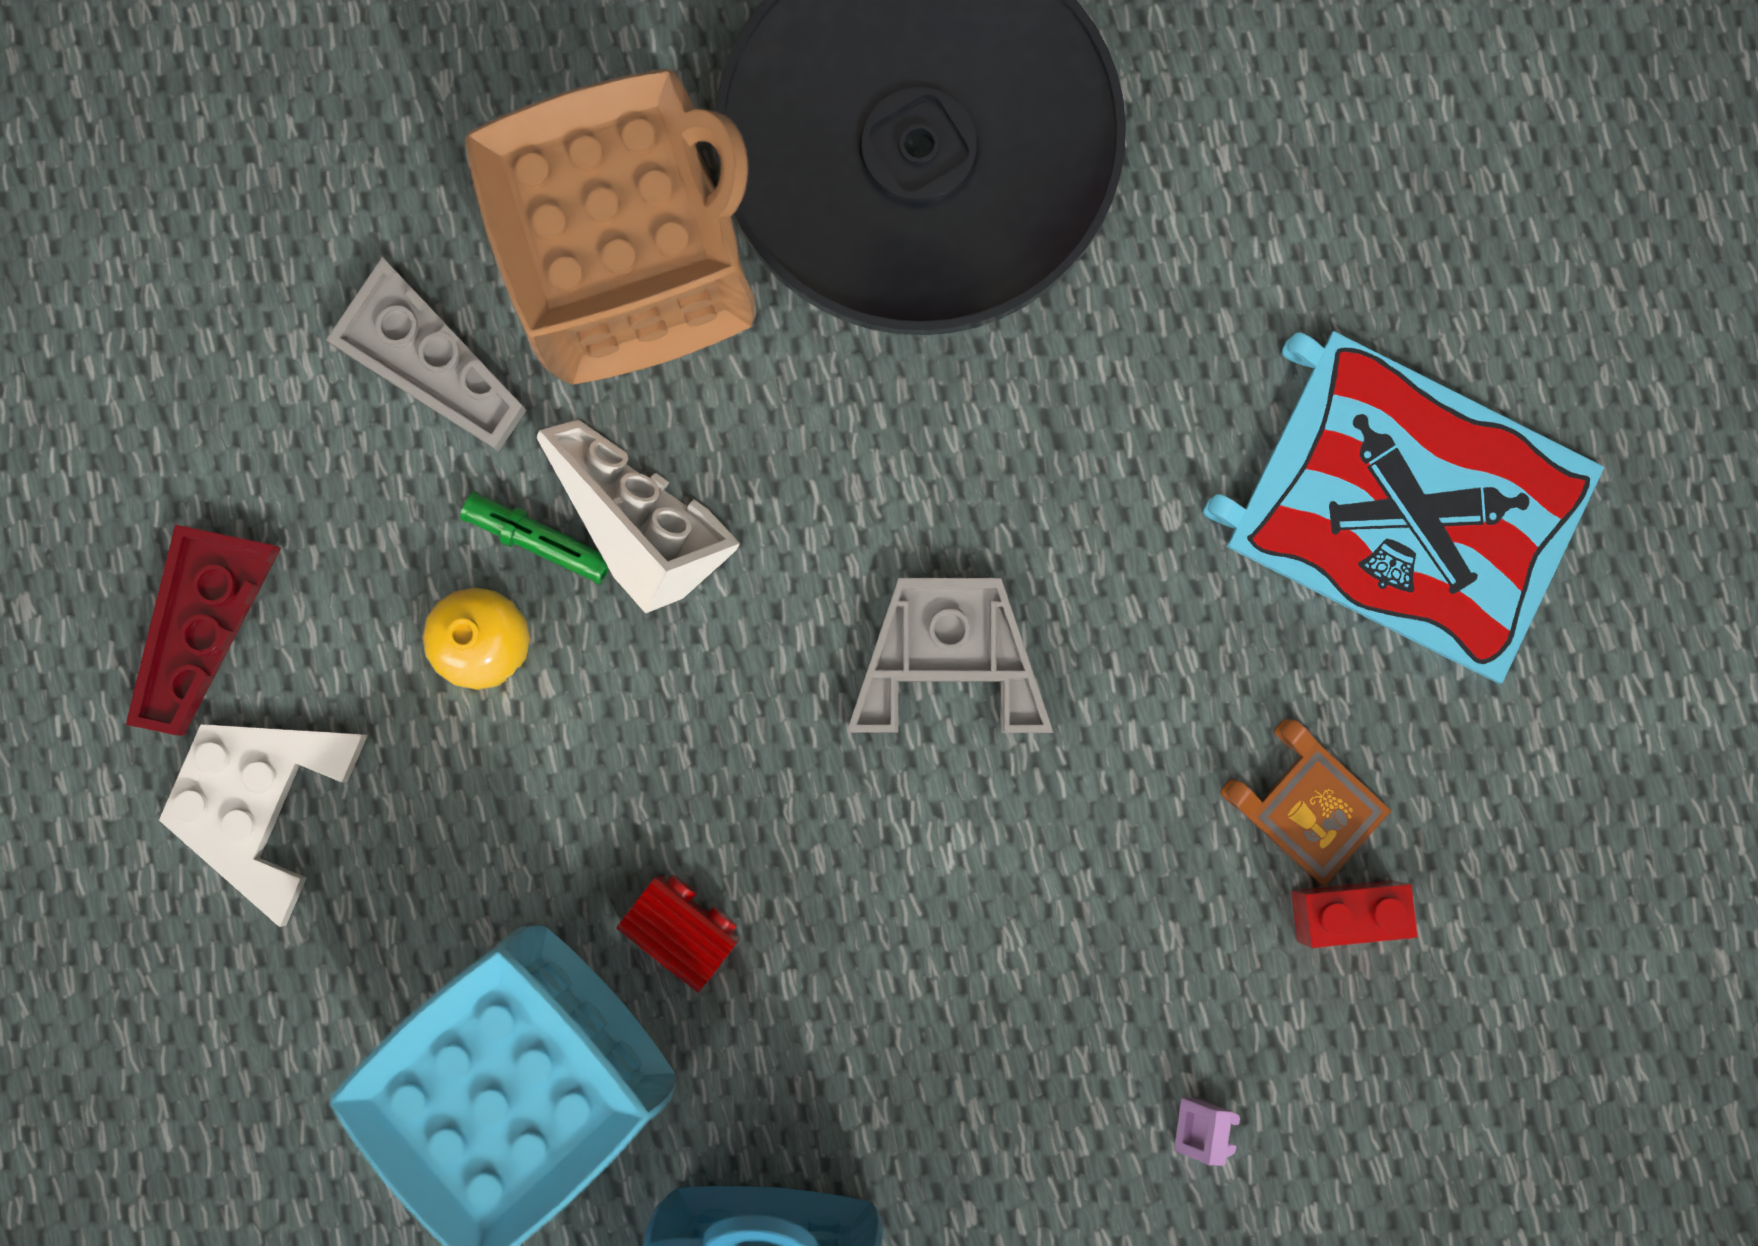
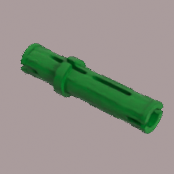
M473 491L465 501L460 519L500 537L501 544L510 548L514 544L554 564L594 581L597 585L604 581L609 568L600 551L529 518L528 511L519 507L512 510L482 496L477 491Z

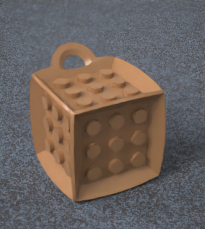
M667 68L643 72L569 90L507 113L468 132L465 143L469 165L493 253L535 355L543 367L556 378L573 385L622 375L665 363L698 351L752 326L756 317V303L749 283L743 273L731 216L742 200L747 182V155L744 142L738 129L727 116L717 111L694 109L686 89L674 71ZM699 141L711 143L719 154L721 175L716 188L698 150L697 142Z

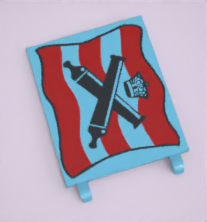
M1335 331L1330 333L1324 348L1311 337L1301 332L1295 333L1286 341L1282 349V356L1297 364L1313 368L1257 485L1245 509L1230 498L1216 494L1207 501L1203 510L1204 516L1234 529L1226 546L1227 548L1498 684H1502L1605 467Z

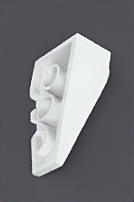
M580 420L539 430L537 440L613 577L645 613L683 599L737 550L740 543L709 509L696 500H693L688 506L664 491L669 483L657 473H654L649 478L635 471L626 464L628 454Z

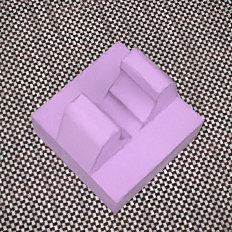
M1181 1098L1174 1151L1207 1165L1225 1166L1226 1157L1232 1156L1236 1151V1145L1228 1142L1231 1124L1239 1125V1115L1199 1099Z

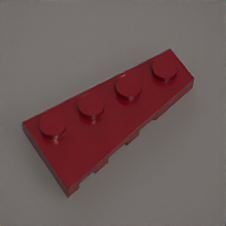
M175 524L126 725L171 735H185L281 547Z

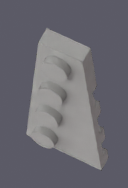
M383 257L326 339L332 346L498 452L526 412L523 405Z

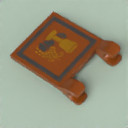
M1283 719L1276 726L1274 734L1300 757L1262 800L1243 782L1233 779L1227 781L1221 788L1220 795L1247 817L1318 884L1325 887L1392 810L1323 748L1301 723L1293 719Z

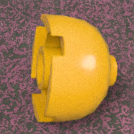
M474 587L454 591L436 603L426 618L422 640L425 656L440 676L453 685L481 690L499 686L508 677L513 675L517 668H520L527 656L530 637L527 620L512 601L497 591Z

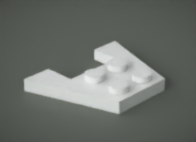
M201 724L159 821L279 927L286 926L306 877L260 858L300 765L337 781L348 782L368 735Z

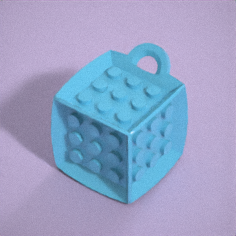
M528 925L520 927L506 936L496 948L457 975L409 1015L337 1088L330 1097V1106L356 1146L389 1189L442 1245L521 1246L522 1242L571 1202L620 1153L648 1120L666 1107L675 1092L676 1076L653 1040L607 984L547 927Z

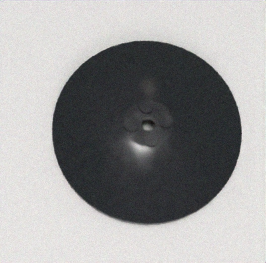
M763 0L741 30L729 54L720 81L715 110L727 116L734 123L744 142L747 155V182L744 195L738 208L733 213V217L744 238L761 262L796 295L821 311L854 325L893 334L935 335L977 328L1002 319L1026 307L1048 292L1069 273L1085 254L1099 232L1114 199L1125 153L1126 120L1123 94L1117 70L1108 47L1096 25L1077 0ZM914 136H923L931 141L933 150L927 156L918 158L906 151L905 144ZM716 150V159L718 163L719 172L721 175V162L719 154Z

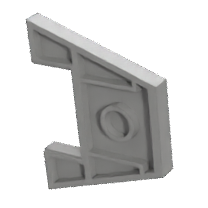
M898 578L847 733H898V682H1000V733H1053L1002 579Z

